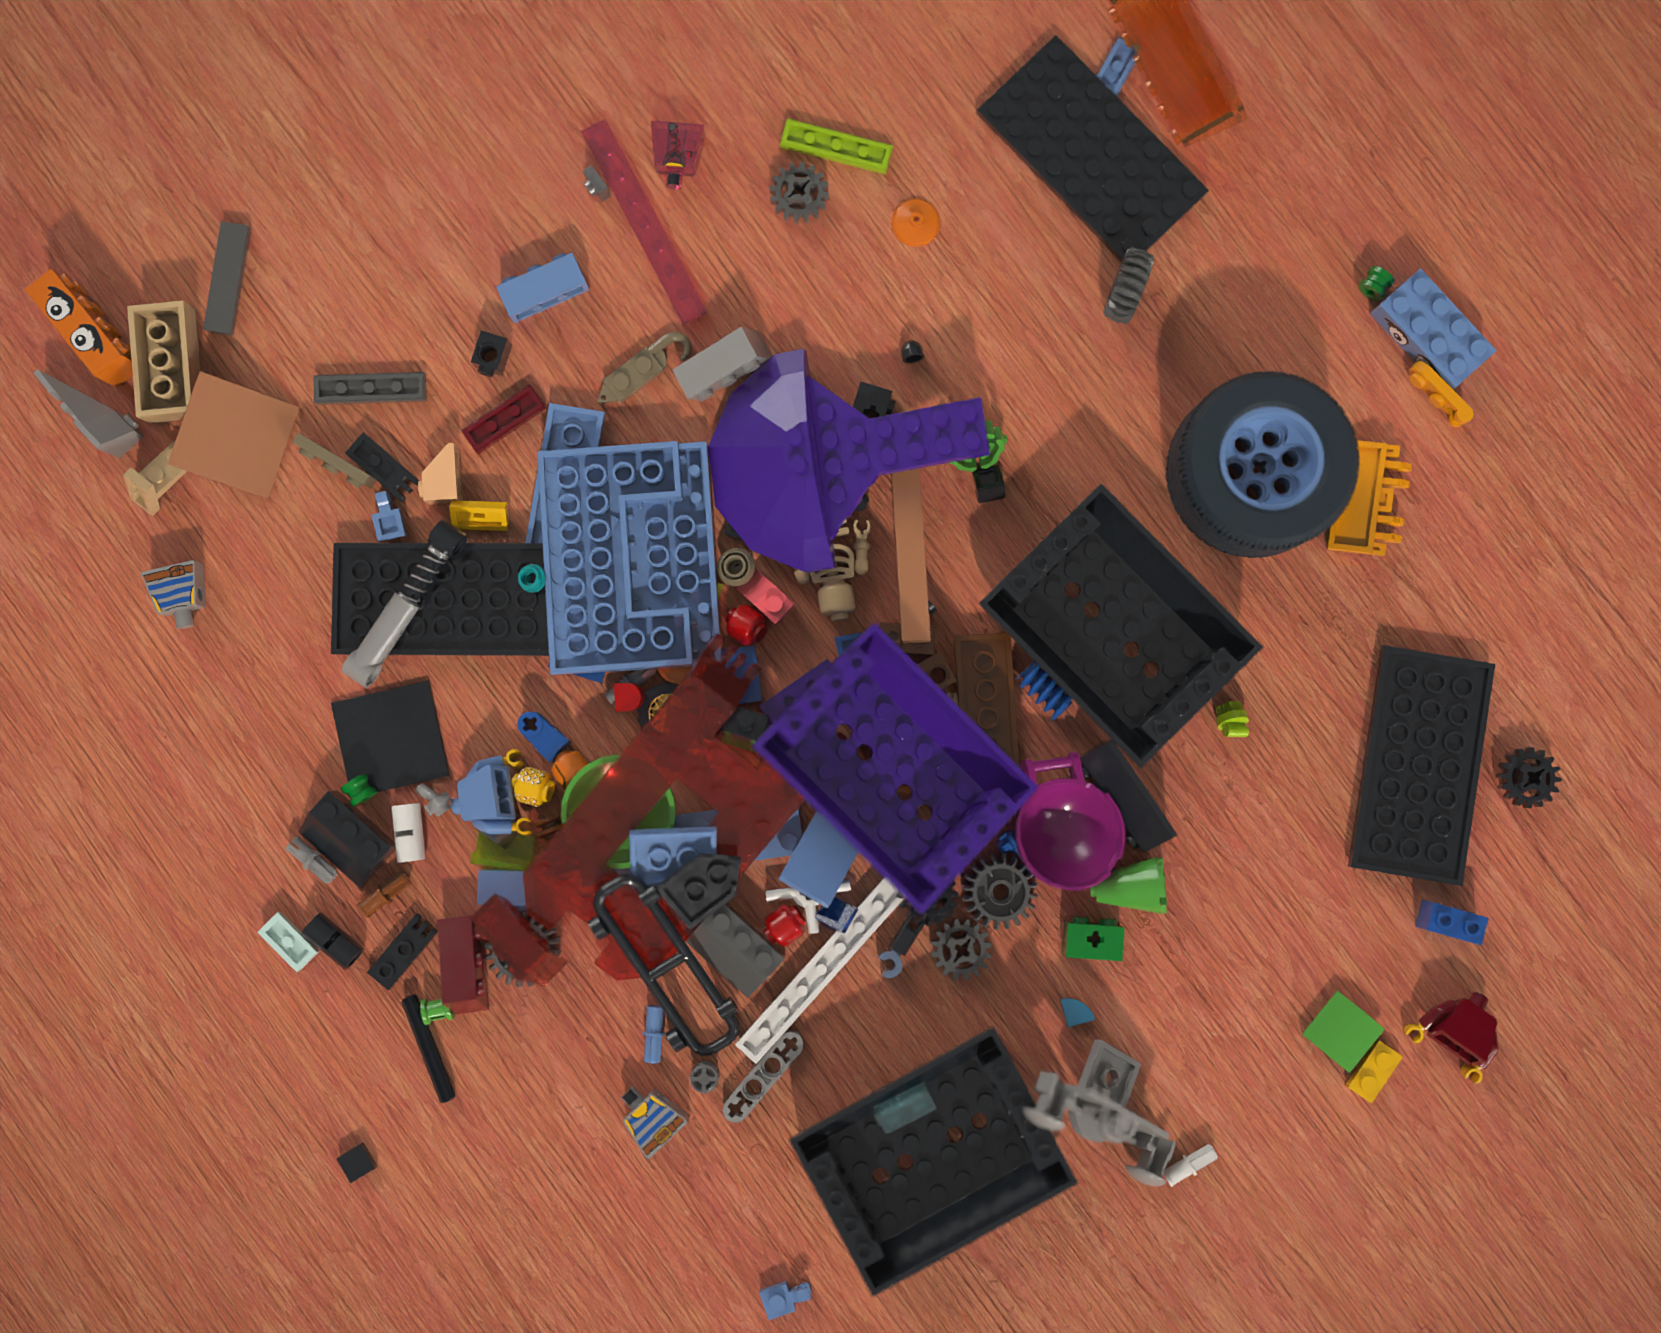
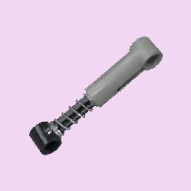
M444 519L434 526L428 537V543L430 544L428 554L423 555L424 560L420 565H417L418 569L415 574L410 575L412 578L409 583L404 584L405 589L403 592H399V594L394 593L358 649L353 651L345 660L341 669L342 673L365 688H368L377 679L382 670V663L418 611L419 607L416 602H420L419 597L423 592H427L426 587L429 583L433 582L432 577L434 574L439 573L438 568L440 565L445 564V561L448 560L447 558H454L461 552L467 542V534Z

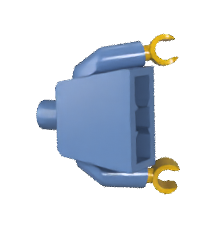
M512 749L507 753L506 757L502 758L499 755L477 761L467 773V777L458 782L459 797L451 801L452 811L457 815L461 814L463 821L472 822L475 828L487 834H511L512 831H517L526 836L532 834V831L523 832L521 830V825L524 822H533L532 820L520 818L517 822L511 821L516 819L509 766L505 765H510L514 769L522 768L525 765L523 760L512 762L515 756H520L522 753L517 749Z

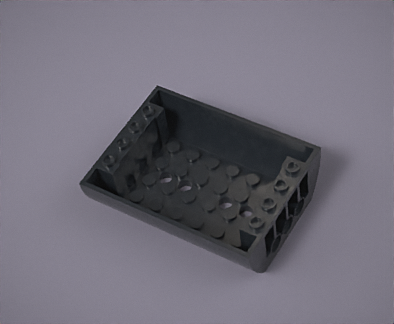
M1102 484L978 603L1139 768H1142L1263 648ZM1067 583H1075L1079 587V595L1076 598H1069L1065 594L1064 588ZM1089 602L1095 603L1099 608V613L1095 618H1090L1084 613V606ZM1127 642H1133L1138 648V653L1133 658L1127 657L1124 654L1123 648ZM1147 662H1153L1157 666V674L1153 678L1147 677L1143 673V666Z
M994 1026L789 1138V1142L872 1297L1078 1184L1051 1131L1035 1125L1025 1116L1023 1109L1030 1108L1035 1110L1036 1104ZM976 1113H983L987 1116V1123L983 1127H975L972 1124V1117ZM954 1126L961 1128L963 1131L962 1137L957 1141H951L947 1138L948 1129ZM902 1154H908L913 1158V1163L908 1168H901L897 1164L898 1157ZM880 1167L887 1170L888 1177L885 1181L877 1182L873 1179L872 1173L876 1168Z

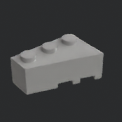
M740 327L674 368L673 372L687 399L702 402L714 395L713 392L728 387L743 376L759 369L772 355L759 331Z

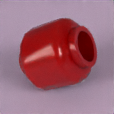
M743 604L737 609L735 607L732 608L725 619L728 635L746 646L760 643L768 631L765 615L750 605Z
M783 904L765 917L767 928L763 931L772 944L777 942L781 946H788L805 933L804 925L807 922L795 905L791 907L788 904Z

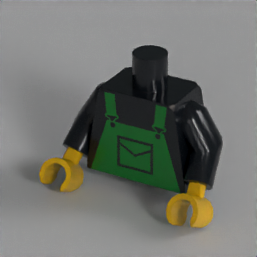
M729 705L725 711H715L710 714L702 736L697 739L694 754L697 753L698 749H704L707 751L705 758H708L711 754L712 740L714 739L758 753L752 745L772 724L770 718L767 715L735 705ZM764 760L759 773L763 776L765 770L768 769L772 772L773 779L777 771Z

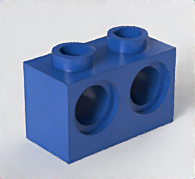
M1422 900L1415 927L1482 945L1489 918Z

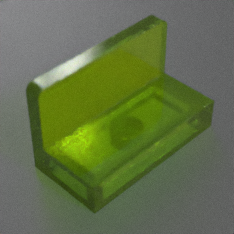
M479 832L477 849L471 853L470 864L529 871L532 866L536 838L530 835L517 834L510 845L503 849Z

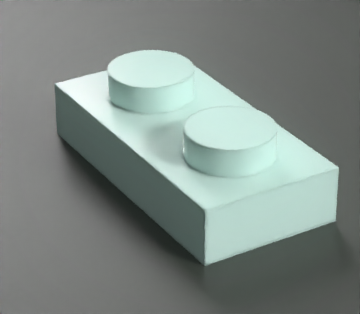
M281 911L277 912L257 932L296 972L301 971L320 952Z

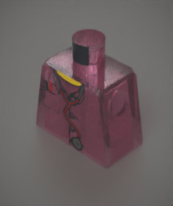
M651 120L656 172L658 174H666L665 186L667 188L681 189L683 176L693 177L696 175L706 138L704 125Z

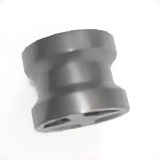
M701 1061L696 1064L690 1075V1083L693 1089L700 1093L712 1091L719 1080V1069L710 1061Z

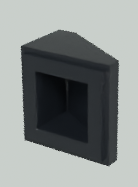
M999 465L990 466L987 469L980 468L972 472L978 503L1005 498V484Z

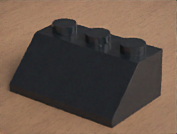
M338 790L328 791L310 810L299 830V833L359 888H362L396 851L395 842L357 807L352 808L350 801Z

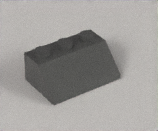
M728 903L704 919L685 941L747 998L785 959V955Z

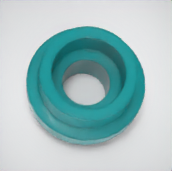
M529 564L520 570L518 574L519 584L527 592H538L546 583V573L541 566ZM535 574L536 579L535 582L532 583L531 578Z

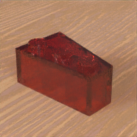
M495 893L470 917L476 924L474 927L476 933L484 940L488 939L493 945L491 948L492 952L500 960H505L510 965L508 969L510 974L519 982L526 981L545 986L569 963L563 956L561 958L557 957L547 947L549 942L545 937L540 939L529 926L531 923L506 897Z

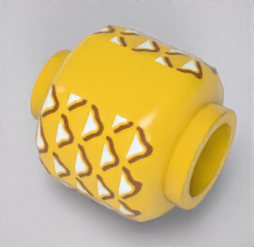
M525 767L519 774L516 773L511 782L516 800L536 807L550 802L555 792V782L552 781L550 773L532 767Z

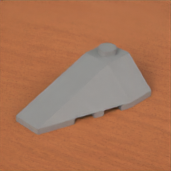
M38 369L34 372V375L58 401H64L60 407L75 419L73 423L97 449L121 458L144 437L137 429L140 424L130 414L123 415Z

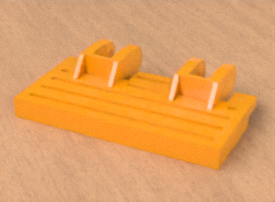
M1357 440L1360 455L1358 461H1360L1358 480L1355 484L1356 488L1342 515L1331 525L1328 550L1385 556L1387 544L1374 541L1402 543V536L1395 533L1375 532L1376 524L1399 527L1404 525L1405 519L1378 515V512L1391 513L1394 489L1391 488L1406 489L1409 488L1410 482L1406 479L1385 478L1383 473L1384 470L1409 472L1412 471V464L1385 460L1386 457L1399 459L1400 446Z

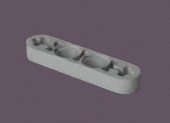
M796 1030L785 1031L728 1096L723 1105V1114L728 1121L737 1123L744 1120L798 1057L804 1044L803 1037ZM787 1037L791 1040L795 1037L797 1038L796 1045L798 1048L795 1050L791 1047L785 1053V1056L789 1057L788 1061H785L784 1057L774 1050L778 1047L781 1052L786 1046L784 1039ZM773 1057L780 1061L781 1068L777 1072L770 1073L765 1069L764 1064L768 1058ZM757 1079L761 1082L762 1090L760 1093L751 1094L747 1091L746 1084L749 1080ZM741 1091L745 1098L753 1102L749 1104L745 1100L740 1109L743 1113L739 1114L736 1112L732 1115L729 1104L736 1105L740 1101L742 1096L737 1093Z

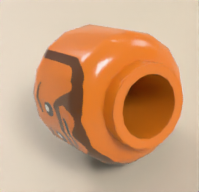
M565 750L555 757L554 760L556 762L553 764L551 772L565 791L576 773L589 762L581 752Z

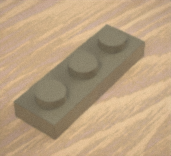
M297 433L292 441L300 447L298 451L300 454L312 461L315 456L324 461L322 467L336 475L340 470L348 475L346 481L359 489L362 485L371 489L376 482L372 476Z

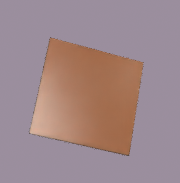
M199 371L168 465L268 499L299 407Z

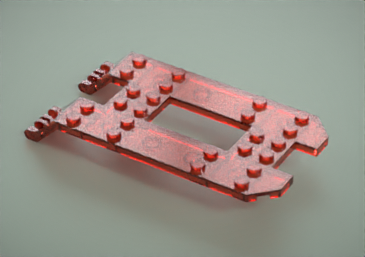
M716 633L707 643L683 681L523 871L527 914L549 931L567 910L587 924L588 920L597 915L593 907V897L596 891L602 885L620 876L606 863L630 836L629 830H635L676 779L719 811L707 827H716L717 854L741 856L738 879L805 801L765 759L756 767L715 735L717 730L736 709L751 682L761 671V667L756 663H752L742 678L738 677L735 671L746 660V655L742 652L727 668L726 664L737 651L734 645H730L720 660L712 656L715 650L724 642V637L719 633ZM841 732L837 733L841 740H847L844 734ZM625 885L605 898L604 904L649 970L677 953L676 948L648 907L640 900L635 888ZM663 897L658 900V903L686 942L702 922L690 930ZM611 934L606 936L605 938L611 942L595 959V965L616 981L640 978Z

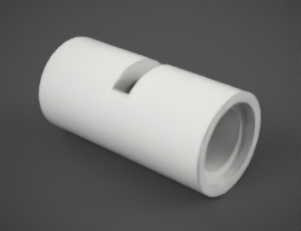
M420 803L391 806L397 863L426 859Z

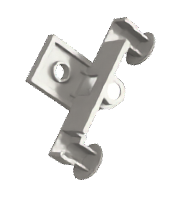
M1095 1039L1078 1086L1058 1080L1059 1075L1056 1073L1041 1071L1034 1089L1040 1093L1035 1110L1030 1108L1023 1109L1025 1116L1032 1123L1048 1130H1062L1066 1126L1061 1121L1067 1108L1073 1129L1083 1139L1094 1142L1108 1141L1113 1143L1125 1141L1141 1150L1136 1166L1125 1165L1127 1173L1133 1179L1149 1186H1162L1166 1183L1162 1176L1167 1162L1171 1160L1176 1142L1167 1140L1170 1134L1126 1109L1141 1063L1106 1042ZM1110 1071V1073H1111V1081H1110V1083L1107 1085V1084H1106V1075H1107V1073Z

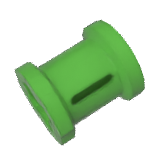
M442 999L433 1001L421 1000L420 1010L425 1025L431 1024V1021L445 1018L453 1020L455 1018V1013L442 1005Z

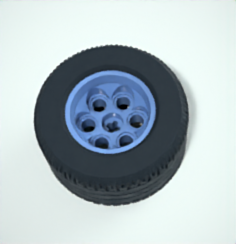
M1275 371L1253 372L1252 374L1241 375L1223 383L1210 392L1184 418L1170 444L1167 455L1168 460L1166 461V471H1168L1166 472V481L1168 482L1167 487L1168 492L1171 494L1172 504L1175 505L1174 508L1177 514L1181 516L1180 519L1205 544L1210 547L1213 546L1218 551H1224L1226 554L1238 557L1261 558L1277 555L1319 536L1338 520L1339 516L1342 515L1356 488L1355 484L1358 480L1360 461H1358L1360 459L1357 438H1355L1353 426L1351 427V421L1345 415L1346 412L1343 411L1342 407L1338 405V402L1333 397L1329 396V393L1324 389H1320V386L1293 374ZM1263 434H1268L1272 437L1273 446L1264 444L1262 440ZM1235 440L1244 442L1246 445L1245 452H1239L1235 448ZM1283 455L1291 457L1293 461L1292 467H1287L1283 464ZM1260 464L1262 468L1255 474L1252 470L1255 465ZM1227 467H1233L1237 470V479L1229 477ZM1275 481L1283 484L1285 489L1283 494L1275 491L1273 486ZM1247 487L1255 489L1257 492L1256 500H1251L1247 497Z

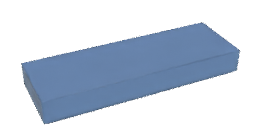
M1118 37L1097 74V77L1116 96L1119 94L1143 50Z

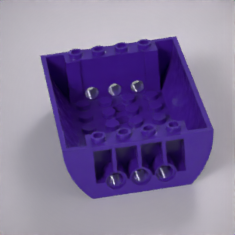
M875 623L854 640L752 745L920 914L926 911L1039 788ZM843 724L849 727L851 735L848 740H841L837 736L836 730L839 725ZM863 744L869 747L871 755L868 760H861L857 756L859 745ZM901 784L908 786L911 791L910 798L906 801L901 800L897 795V789ZM922 804L928 806L931 811L930 818L926 821L921 820L917 814V809Z

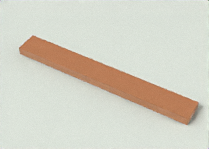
M918 468L891 473L902 644L925 643L931 640L920 469Z

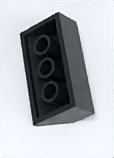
M1112 739L1101 741L1080 756L1084 779H1090L1093 785L1104 794L1109 793L1119 808L1127 833L1125 840L1133 850L1138 849L1140 852L1145 853L1178 835Z

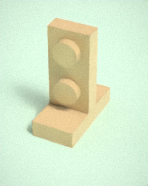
M175 440L140 473L130 468L123 474L130 499L151 516L160 510L158 498L187 472L168 465Z

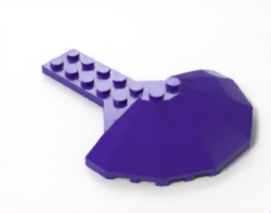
M805 349L775 354L737 387L729 396L708 446L715 507L753 552L805 573L836 568L832 540L839 532L838 529L846 518L850 517L859 505L871 484L875 483L879 476L991 455L981 397L869 419L810 377L807 351Z

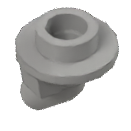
M424 784L417 786V794L429 801L424 806L429 816L434 813L439 817L451 808L448 802L452 798L446 792L438 795Z

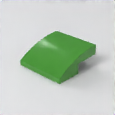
M1337 990L1302 1035L1350 1073L1385 1029Z

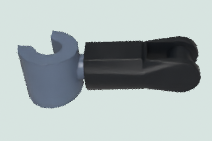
M912 914L910 917H906L889 944L892 948L891 951H884L877 956L883 961L887 959L893 961V967L889 970H883L881 976L886 978L898 976L902 970L900 956L901 954L905 956L925 925L924 919H921L917 929L913 930L907 925L911 918L915 920L916 916Z

